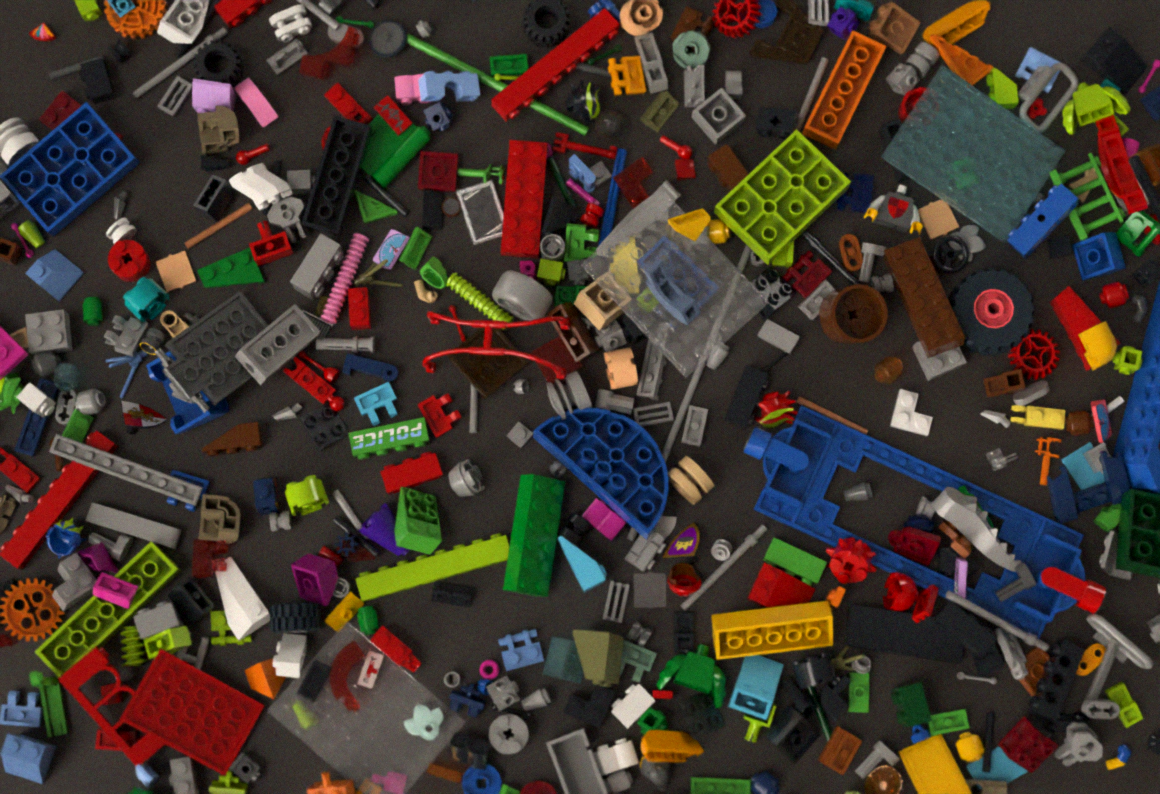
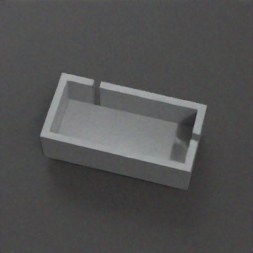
M584 729L546 742L565 794H608L592 750L586 749L589 746V742Z

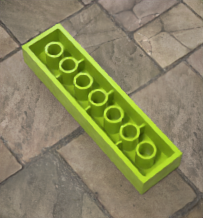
M151 541L114 576L138 586L129 609L93 596L50 636L35 653L59 678L60 675L94 646L98 648L103 647L122 629L121 627H124L138 611L142 610L182 570L156 543Z

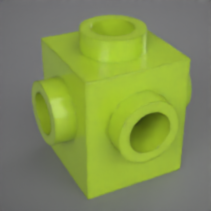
M1131 346L1122 347L1116 352L1112 360L1115 363L1114 369L1119 370V373L1130 375L1139 370L1142 365V351L1136 350V348Z

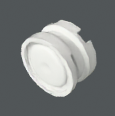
M121 218L108 229L106 235L109 239H113L115 244L117 241L131 240L137 229L129 224L130 222L127 218Z

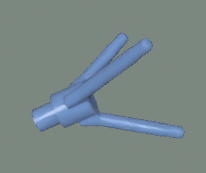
M143 350L138 353L135 352L133 357L126 355L105 360L106 363L114 362L109 365L110 368L127 362L132 367L120 394L121 399L124 397L135 370L139 366L138 363L148 355Z

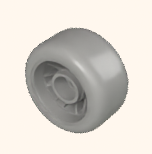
M512 270L505 271L501 275L492 291V297L500 307L524 321L543 318L552 303V295L544 286L534 279Z

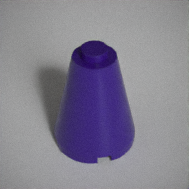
M384 503L380 506L381 509L379 511H374L366 519L358 531L395 555L399 556L402 554L404 556L410 549L396 546V517L390 507Z

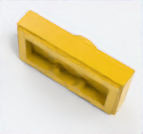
M350 591L324 621L339 633L364 603Z

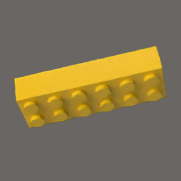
M828 601L711 615L716 660L833 646V616Z

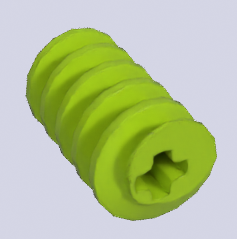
M137 626L121 627L126 629L121 632V636L126 637L121 640V643L127 645L121 648L122 652L127 653L121 656L123 660L127 661L122 664V667L143 666L141 663L146 662L147 659L142 658L141 655L146 654L147 651L141 650V647L145 646V644L140 641L141 638Z

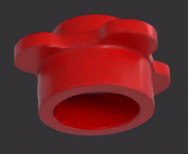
M1037 98L1027 110L1031 119H1035L1040 115L1044 116L1047 113L1041 98Z

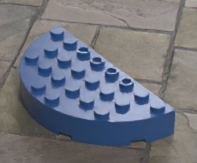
M599 408L574 409L571 414L569 411H566L565 420H562L561 416L558 415L540 424L533 431V438L647 540L661 520L668 495L666 463L658 445L650 434L630 418Z

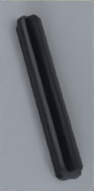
M1132 156L1128 159V162L1160 223V197L1139 156Z

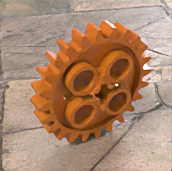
M26 578L25 584L19 580L18 587L13 584L10 585L13 591L5 590L8 597L1 598L5 604L0 605V608L4 609L0 616L5 617L1 624H8L5 631L12 629L11 636L18 633V640L25 636L26 642H29L31 637L36 642L39 635L42 639H45V633L52 635L51 628L58 629L55 623L62 622L58 615L64 614L63 611H59L60 606L52 597L54 590L51 591L53 584L45 586V580L38 584L37 578H34L31 583L30 579ZM36 591H39L42 595L39 602H34L32 599V595ZM25 593L28 596L30 605L36 607L33 612L39 622V626H36L33 614L27 613V610L30 608L24 598ZM17 599H20L23 602V607L17 611L13 604ZM44 609L49 611V617L46 620L40 618V612ZM25 617L31 620V625L28 628H23L21 625V621Z

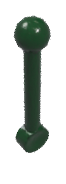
M617 44L614 49L595 58H589L587 63L593 65L595 61L614 52L619 53L622 50V46Z

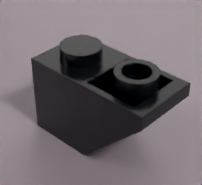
M953 548L937 549L938 573H944V576H955L956 557L962 556ZM968 555L965 558L968 562L967 575H974L975 571L980 570V565Z

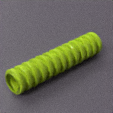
M457 272L448 278L447 287L450 286V289L452 291L455 290L456 294H460L461 298L465 297L464 300L470 301L469 304H474V308H479L480 312L483 311V315H488V318H492L494 321L513 322L514 316H509V312H504L505 309L503 308L500 309L499 305H495L494 301L491 302L489 297L486 298V295L481 294L480 290L477 291V288L475 286L472 287L471 283L468 284L467 280H463V277L458 276Z

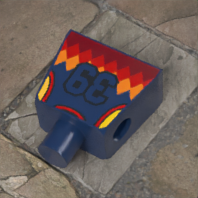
M276 477L253 480L255 505L259 514L263 516L270 515V512L280 513Z

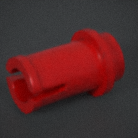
M326 545L322 547L318 554L319 557L334 561L336 568L344 560L342 554L338 555Z

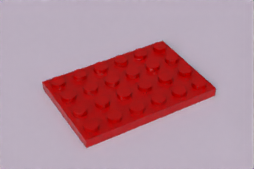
M160 648L120 720L225 776L265 705Z

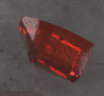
M350 539L347 541L343 540L341 547L343 549H350L352 541ZM360 544L354 545L355 553L350 550L348 551V556L345 555V551L342 550L340 552L350 562L375 559Z

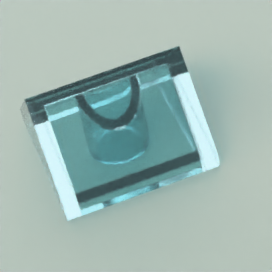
M552 636L543 675L578 684L581 683L583 668L575 641Z

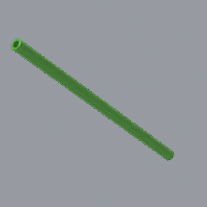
M407 35L406 43L461 72L469 71L470 74H477L478 80L500 92L508 86L415 36ZM535 99L534 103L530 106V108L584 136L589 131V127Z

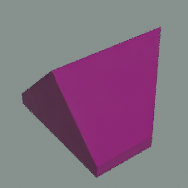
M103 542L77 552L89 570L94 569V571H106L116 574L119 572Z

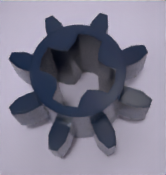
M345 532V537L343 538L338 535L337 537L340 539V542L334 544L340 547L337 553H340L342 550L345 551L346 556H348V551L350 550L355 553L353 546L359 545V543L353 542L355 535L351 538L348 537L347 532ZM343 539L346 541L350 539L352 541L350 549H343L341 547Z

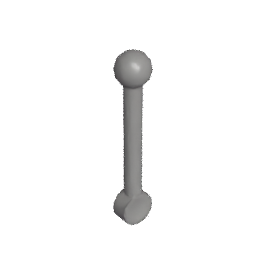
M958 672L956 675L959 680L966 678L986 681L991 684L998 682L996 677L966 675L963 672Z

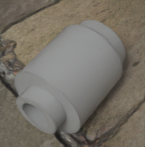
M624 769L606 775L607 778L602 779L608 794L612 792L615 794L631 788L630 783H633L630 772H625Z

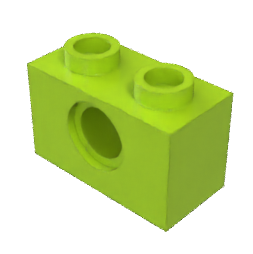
M187 626L169 628L144 640L148 659H154L160 648L173 654L192 645Z

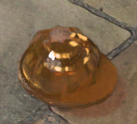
M886 765L878 766L866 778L864 789L866 794H899L903 781L900 773L893 767Z

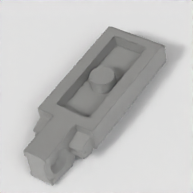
M997 628L994 633L1004 653L1005 660L1008 662L1009 667L1012 668L1011 673L1015 680H1022L1028 675V671L1025 667L1027 660L1014 634L1003 628Z

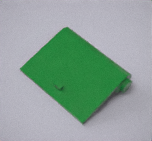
M378 114L369 123L373 132L362 169L383 188H386L431 139L429 136L431 133L424 126L420 128L413 124L398 136Z

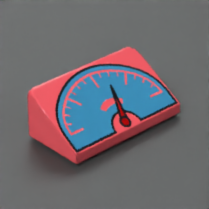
M1105 399L1090 403L1096 434L1100 443H1103L1112 435Z

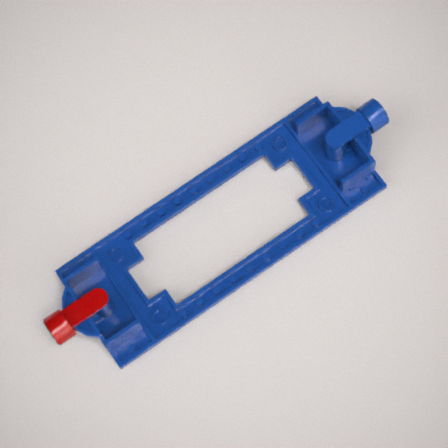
M802 405L791 428L783 429L773 437H771V433L756 426L753 427L743 452L759 460L763 457V471L767 478L753 510L833 547L837 546L840 538H855V541L860 539L862 544L865 542L870 547L871 552L876 553L871 559V563L874 566L889 573L899 572L906 574L914 580L917 586L923 589L934 584L939 589L938 596L953 602L945 596L949 590L954 593V580L833 525L840 506L823 499L837 465L855 473L864 456L941 492L946 487H952L959 491L958 487L965 485L968 493L974 494L977 497V501L984 511L1003 520L997 538L1013 545L1010 554H1015L1014 560H1021V563L1024 562L1036 582V586L1029 590L1025 588L1000 602L995 592L1019 579L1016 571L1013 572L1004 568L999 580L982 572L974 589L966 586V600L1027 633H1033L1038 639H1040L1046 623L1052 622L1055 613L1067 610L1074 604L1093 614L1100 608L1106 594V587L1089 579L1085 581L1084 567L1079 559L1082 550L1078 549L1084 536L1083 534Z

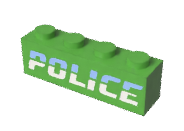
M424 417L348 433L354 458L358 457V460L367 459L369 455L376 453L377 456L386 455L388 451L395 449L396 452L405 451L410 446L421 448L430 442Z

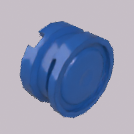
M759 0L758 4L762 8L758 11L762 15L757 17L760 23L755 22L754 25L759 28H767L775 21L777 8L771 0Z

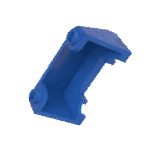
M170 351L165 353L169 358L171 357L174 361H176L175 357L170 353ZM157 358L146 365L149 377L156 382L163 383L176 413L171 418L170 423L175 435L187 432L229 412L226 398L214 406L203 391L200 392L203 395L202 399L210 407L206 413L196 403L190 404L173 397V390L169 386L171 381L163 372L165 369L162 366L163 362Z

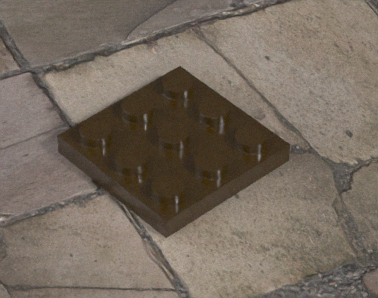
M480 328L457 348L483 347L485 328ZM493 328L491 347L518 351L499 328ZM455 353L448 354L447 356L484 399L488 398L529 363L524 357L508 354L502 356Z

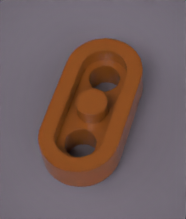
M846 234L839 241L844 267L850 272H856L862 267L863 257L858 239L852 234ZM846 242H849L851 244L850 248H847L845 246ZM850 260H854L856 265L852 266Z

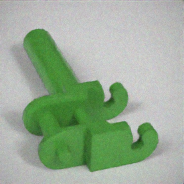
M492 164L486 170L458 168L457 175L484 177V183H487L491 175L499 176V184H502L505 177V168L503 165L492 167Z

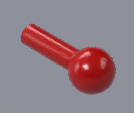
M664 135L660 138V142L678 152V156L681 159H689L692 156L693 151L690 146H681Z
M264 144L250 151L241 150L236 154V161L240 165H246L250 162L251 158L270 151V147L268 144Z

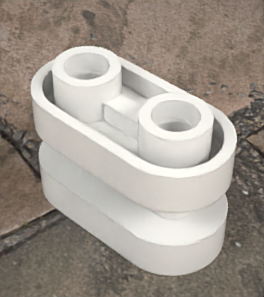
M304 5L293 6L269 18L273 28L279 27L275 31L279 41L288 42L296 35H305L310 32L312 28L309 18H303L307 13Z

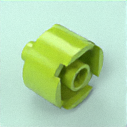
M315 475L306 477L305 481L299 483L291 482L286 485L287 489L284 493L293 516H297L296 513L301 512V515L316 512L322 509L323 503H326V505L329 503L323 483Z

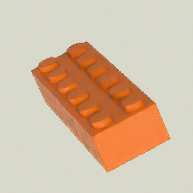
M852 30L804 127L803 135L836 150L885 51V45Z

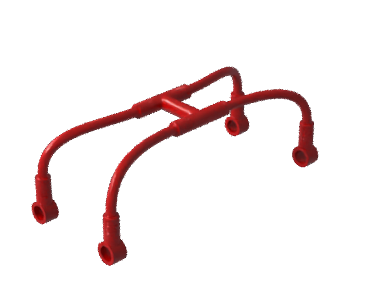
M432 311L427 312V317L430 319L431 324H440V321L444 320L461 325L485 328L483 347L470 346L469 348L448 349L425 357L422 365L426 368L427 373L436 372V362H429V360L448 354L469 353L502 356L508 354L539 362L553 369L557 379L566 378V368L556 366L547 360L528 353L491 347L493 328L506 329L507 327H521L558 321L561 329L569 330L570 318L551 316L522 322L466 321Z

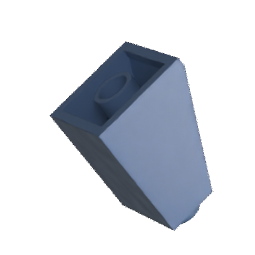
M7 734L1 751L5 772L44 784L57 746L22 734Z

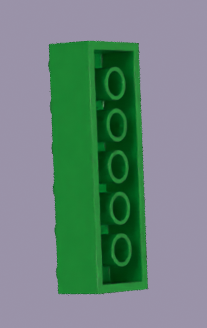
M535 474L520 476L503 590L530 596L548 597L565 488L564 481Z

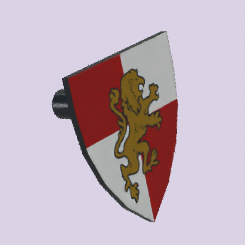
M121 401L124 425L128 426L126 432L129 435H133L136 428H151L167 421L161 414L146 406Z

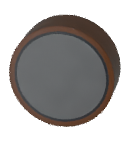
M453 197L445 199L442 203L443 213L448 217L457 216L461 211L459 200Z

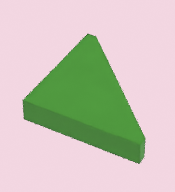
M355 190L354 193L364 224L398 214L396 209Z

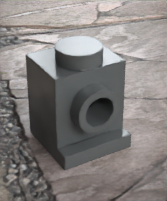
M241 753L229 767L231 771L246 783L255 782L262 774L259 772L262 767L245 753ZM246 765L250 768L248 773L243 772V767Z

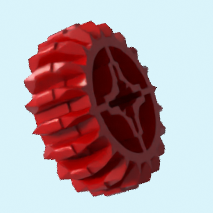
M720 0L719 3H714L717 7L712 10L716 14L712 17L713 21L716 22L714 25L716 28H719L720 33H724L727 37L731 36L737 39L739 36L744 38V32L747 35L750 34L749 29H756L754 26L755 22L760 23L757 17L762 15L758 11L762 8L758 4L759 0H746L744 3L740 2L739 4L735 3L737 0ZM730 23H739V25L736 26H728V24Z
M1031 328L1026 338L1021 336L1022 342L1016 347H1012L1013 349L1010 352L1013 353L1007 355L1008 358H1013L1009 365L1015 364L1016 367L1013 370L1021 369L1022 375L1026 373V379H1030L1033 376L1034 380H1037L1039 376L1043 379L1046 377V374L1050 375L1052 369L1057 367L1054 362L1060 360L1055 356L1060 354V351L1054 349L1058 346L1057 343L1052 344L1054 337L1048 339V332L1041 335V329H1038L1035 333L1034 329ZM1034 341L1040 342L1043 347H1038ZM1025 342L1026 353L1020 356L1021 344ZM1031 352H1032V353H1035V352L1038 353V352H1040L1039 354H1037L1036 357H1035V356H1028ZM1047 352L1048 359L1043 367L1042 355ZM1024 362H1030L1036 368L1028 367Z

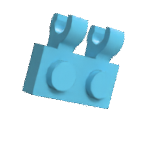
M389 381L354 397L361 415L368 414L373 426L380 424L375 410L383 406L386 407L391 418L398 415L392 403L397 398Z

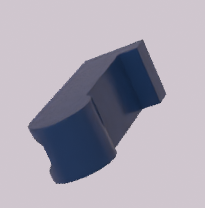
M351 354L346 355L342 370L343 375L351 376L352 371L383 378L385 382L389 381V383H394L399 375L397 368L391 364Z

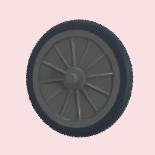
M385 20L378 23L372 29L369 36V45L376 55L385 58L393 57L400 53L407 42L405 28L394 20Z

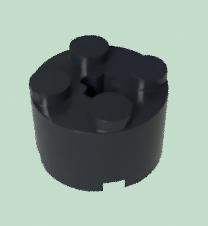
M829 652L791 662L799 689L837 679Z

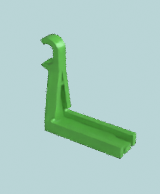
M30 672L32 685L40 689L48 738L53 737L52 725L54 736L69 734L61 683L58 677H43L42 672Z

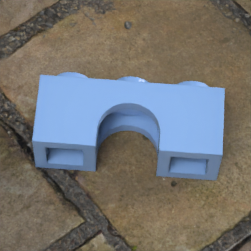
M428 71L418 80L421 101H440L445 96L444 87L454 91L456 101H474L480 96L477 74H470L469 71L459 74H453L452 71L443 73Z

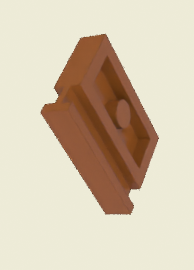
M836 726L817 761L844 775L862 740Z

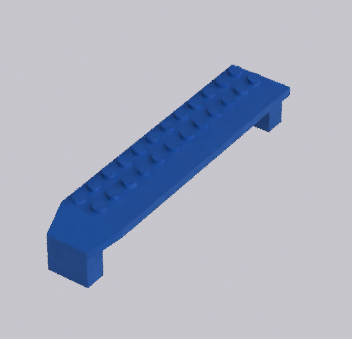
M1159 282L1141 349L1142 365L1139 370L1135 371L1113 453L1114 458H1116V452L1121 454L1129 485L1133 489L1160 495V452L1158 449L1160 442Z

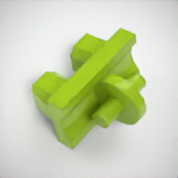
M228 770L226 776L220 775L219 780L212 781L211 786H209V793L246 794L248 783L239 782L240 778L233 777V771Z

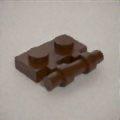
M686 6L670 40L674 42L681 33L696 30V28H700V33L706 37L708 32H711L714 21L710 16L707 17L705 22L701 21L703 13Z

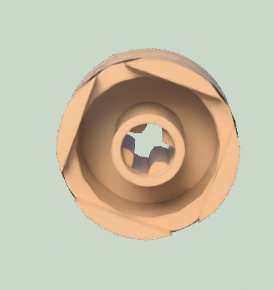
M629 0L621 8L620 26L634 36L645 35L659 26L663 17L662 8L660 9L658 5L659 2L657 0Z
M630 347L603 353L605 364H607L608 368L606 369V375L611 390L637 385V370L632 359L634 356Z

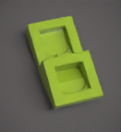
M1119 682L1105 690L1108 699L1119 706L1120 712L1118 717L1126 728L1143 719L1136 702L1132 700L1123 682Z

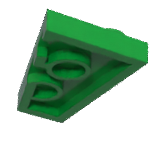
M250 248L197 270L205 289L228 287L229 285L265 283Z

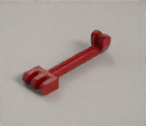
M556 132L555 137L562 140H554L553 144L560 147L553 146V152L565 154L567 148L614 160L616 158L617 147L610 146V149L607 150L568 141V134Z

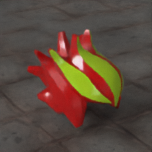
M777 391L764 395L763 401L758 404L761 407L762 417H754V419L768 429L777 427L781 423L793 424L792 421L795 419L790 414L797 415V411L793 407H789V405L795 403L796 400L787 399L790 391L784 394H779Z

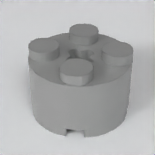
M505 714L496 718L489 729L490 743L498 752L503 754L519 752L525 747L529 738L526 723L520 717L512 714ZM510 728L515 735L507 740L506 735L503 733Z

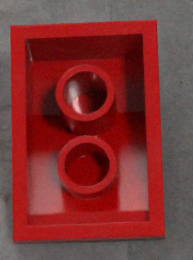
M764 562L746 600L763 608L805 604L810 602L815 588Z

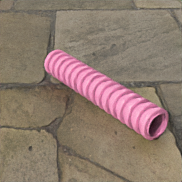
M353 234L352 244L348 246L350 249L346 251L347 255L344 256L345 260L342 261L343 266H340L341 271H338L339 277H336L337 282L333 284L335 287L331 289L332 293L329 294L330 298L327 299L328 304H325L326 309H323L324 314L320 318L327 323H337L336 318H339L338 313H341L340 308L343 307L342 303L346 300L348 288L352 285L351 280H354L353 275H356L355 270L358 269L357 265L360 264V259L363 257L362 253L365 252L364 248L367 247L366 243L369 242V239L362 234Z

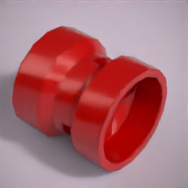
M588 203L586 213L581 216L580 221L596 229L599 224L598 220L605 211L593 203Z

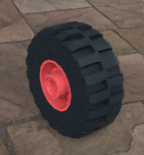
M995 268L979 269L965 276L951 292L948 298L949 303L965 336L964 345L968 347V351L972 353L977 351L983 356L988 354L993 356L1000 355L1003 352H1009L1013 349L1012 347H1016L1022 342L1020 337L1026 338L1030 333V328L1035 321L1033 314L1036 313L1035 305H1032L1034 298L1032 293L1028 294L1026 290L1028 286L1024 282L1018 281L1019 277L1015 274L1011 276L1004 269L996 271Z

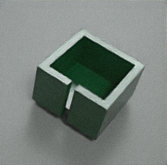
M921 682L892 689L891 699L893 704L897 705L898 712H896V718L898 723L902 724V727H911L932 721Z

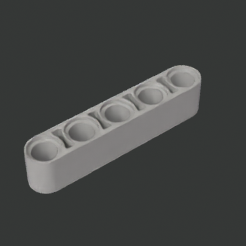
M93 502L85 520L176 549L182 530Z

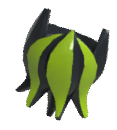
M582 79L577 89L572 83L570 84L571 93H568V98L565 102L567 110L575 117L585 119L584 125H587L594 118H597L600 113L598 97L601 91H599L600 86L592 90L594 83L588 82L584 89V80Z

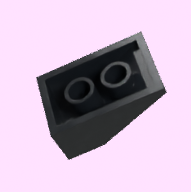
M1110 26L1081 60L1104 80L1106 78L1121 89L1120 92L1124 95L1127 94L1148 68L1125 38Z

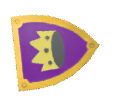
M695 523L683 529L672 540L665 551L663 559L687 558L691 564L697 562L698 559L695 555L700 545L701 534Z

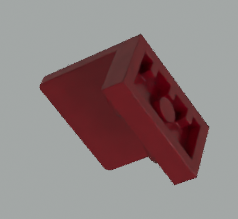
M1024 716L998 743V746L1011 761L1033 773L1053 753L1058 744L1039 732L1032 722Z

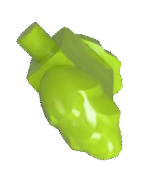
M1081 83L1077 88L1078 91L1072 94L1073 99L1069 100L1064 106L1062 112L1063 126L1069 135H1074L1078 122L1080 127L1113 115L1115 114L1114 111L1120 115L1128 114L1131 108L1128 100L1117 89L1106 86L1101 88L1099 84L1089 86L1087 83Z

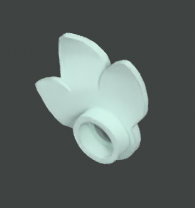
M417 704L414 708V718L405 720L404 726L412 735H421L425 740H433L439 734V726L443 722V714L439 708L430 711L425 705ZM431 727L433 730L427 732L426 728Z

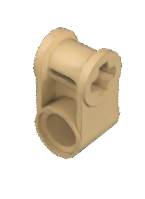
M165 311L160 317L162 325L170 332L173 338L189 327L173 311ZM169 316H174V323L167 325L166 319Z

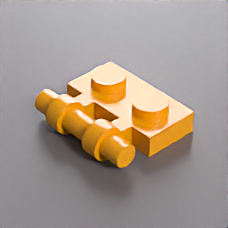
M640 56L622 57L620 59L621 64H616L615 58L608 59V72L612 78L611 89L614 90L615 96L622 95L621 88H625L626 95L644 94L646 92ZM618 72L623 73L624 80H619Z

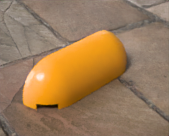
M977 0L959 7L927 27L923 32L924 40L935 48L928 38L931 34H935L944 38L946 42L953 44L985 23L984 19L988 10L990 11L989 2Z
M649 730L645 733L641 742L643 756L647 761L682 763L686 762L685 758L694 754L698 757L704 752L696 739L693 740L689 734L679 731Z

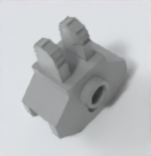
M288 197L272 205L267 214L271 224L283 228L292 243L296 242V237L292 231L298 228L302 238L307 237L305 229L301 224L307 207L306 203H303L301 199Z
M1073 722L1067 726V738L1064 739L1065 744L1055 752V756L1058 759H1062V763L1068 767L1078 760L1080 762L1084 760H1099L1102 757L1103 746L1098 741L1097 734L1085 723Z

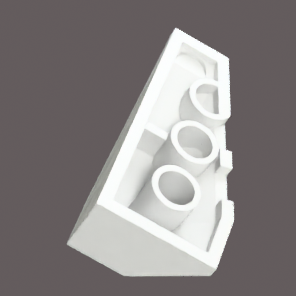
M175 0L161 19L157 33L173 43H193L202 31L209 0Z
M229 557L215 566L214 569L227 623L238 641L268 623L270 621V614L233 559Z

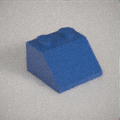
M1104 232L1072 245L1082 281L1126 269L1116 232Z

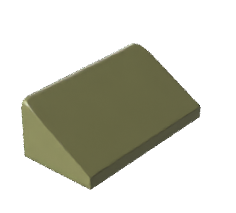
M661 91L640 120L658 133L680 103L669 92Z

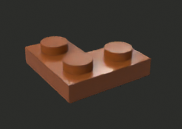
M944 519L938 528L953 540L950 546L965 559L971 553L974 545L953 524Z

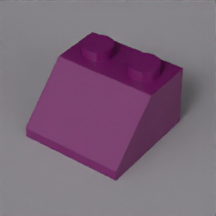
M307 553L291 564L299 596L302 599L327 606L338 580L336 565L334 561Z

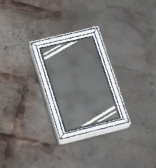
M490 180L487 183L456 191L473 244L477 245L501 237L504 214L493 181Z

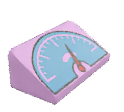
M391 229L375 254L373 262L379 264L387 259L388 262L382 268L391 270L410 237Z

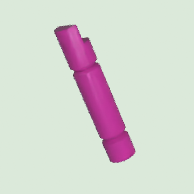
M571 178L566 182L585 201L599 206L600 203Z

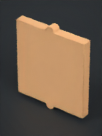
M946 198L934 203L930 202L929 205L918 209L919 217L930 240L941 235L946 236L948 232L959 228Z
M186 251L174 255L169 254L168 257L156 261L167 293L178 288L183 289L184 286L197 282Z

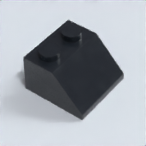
M790 705L780 713L763 733L771 744L794 764L797 763L820 736L804 716Z

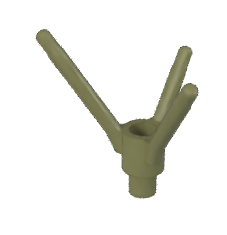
M387 259L378 265L373 262L364 273L354 279L356 286L369 283L402 287L400 283L375 280L373 274L388 262Z
M845 646L836 658L832 659L834 670L840 669L856 672L853 667L846 666V663L864 658V654L844 659V654L850 648Z

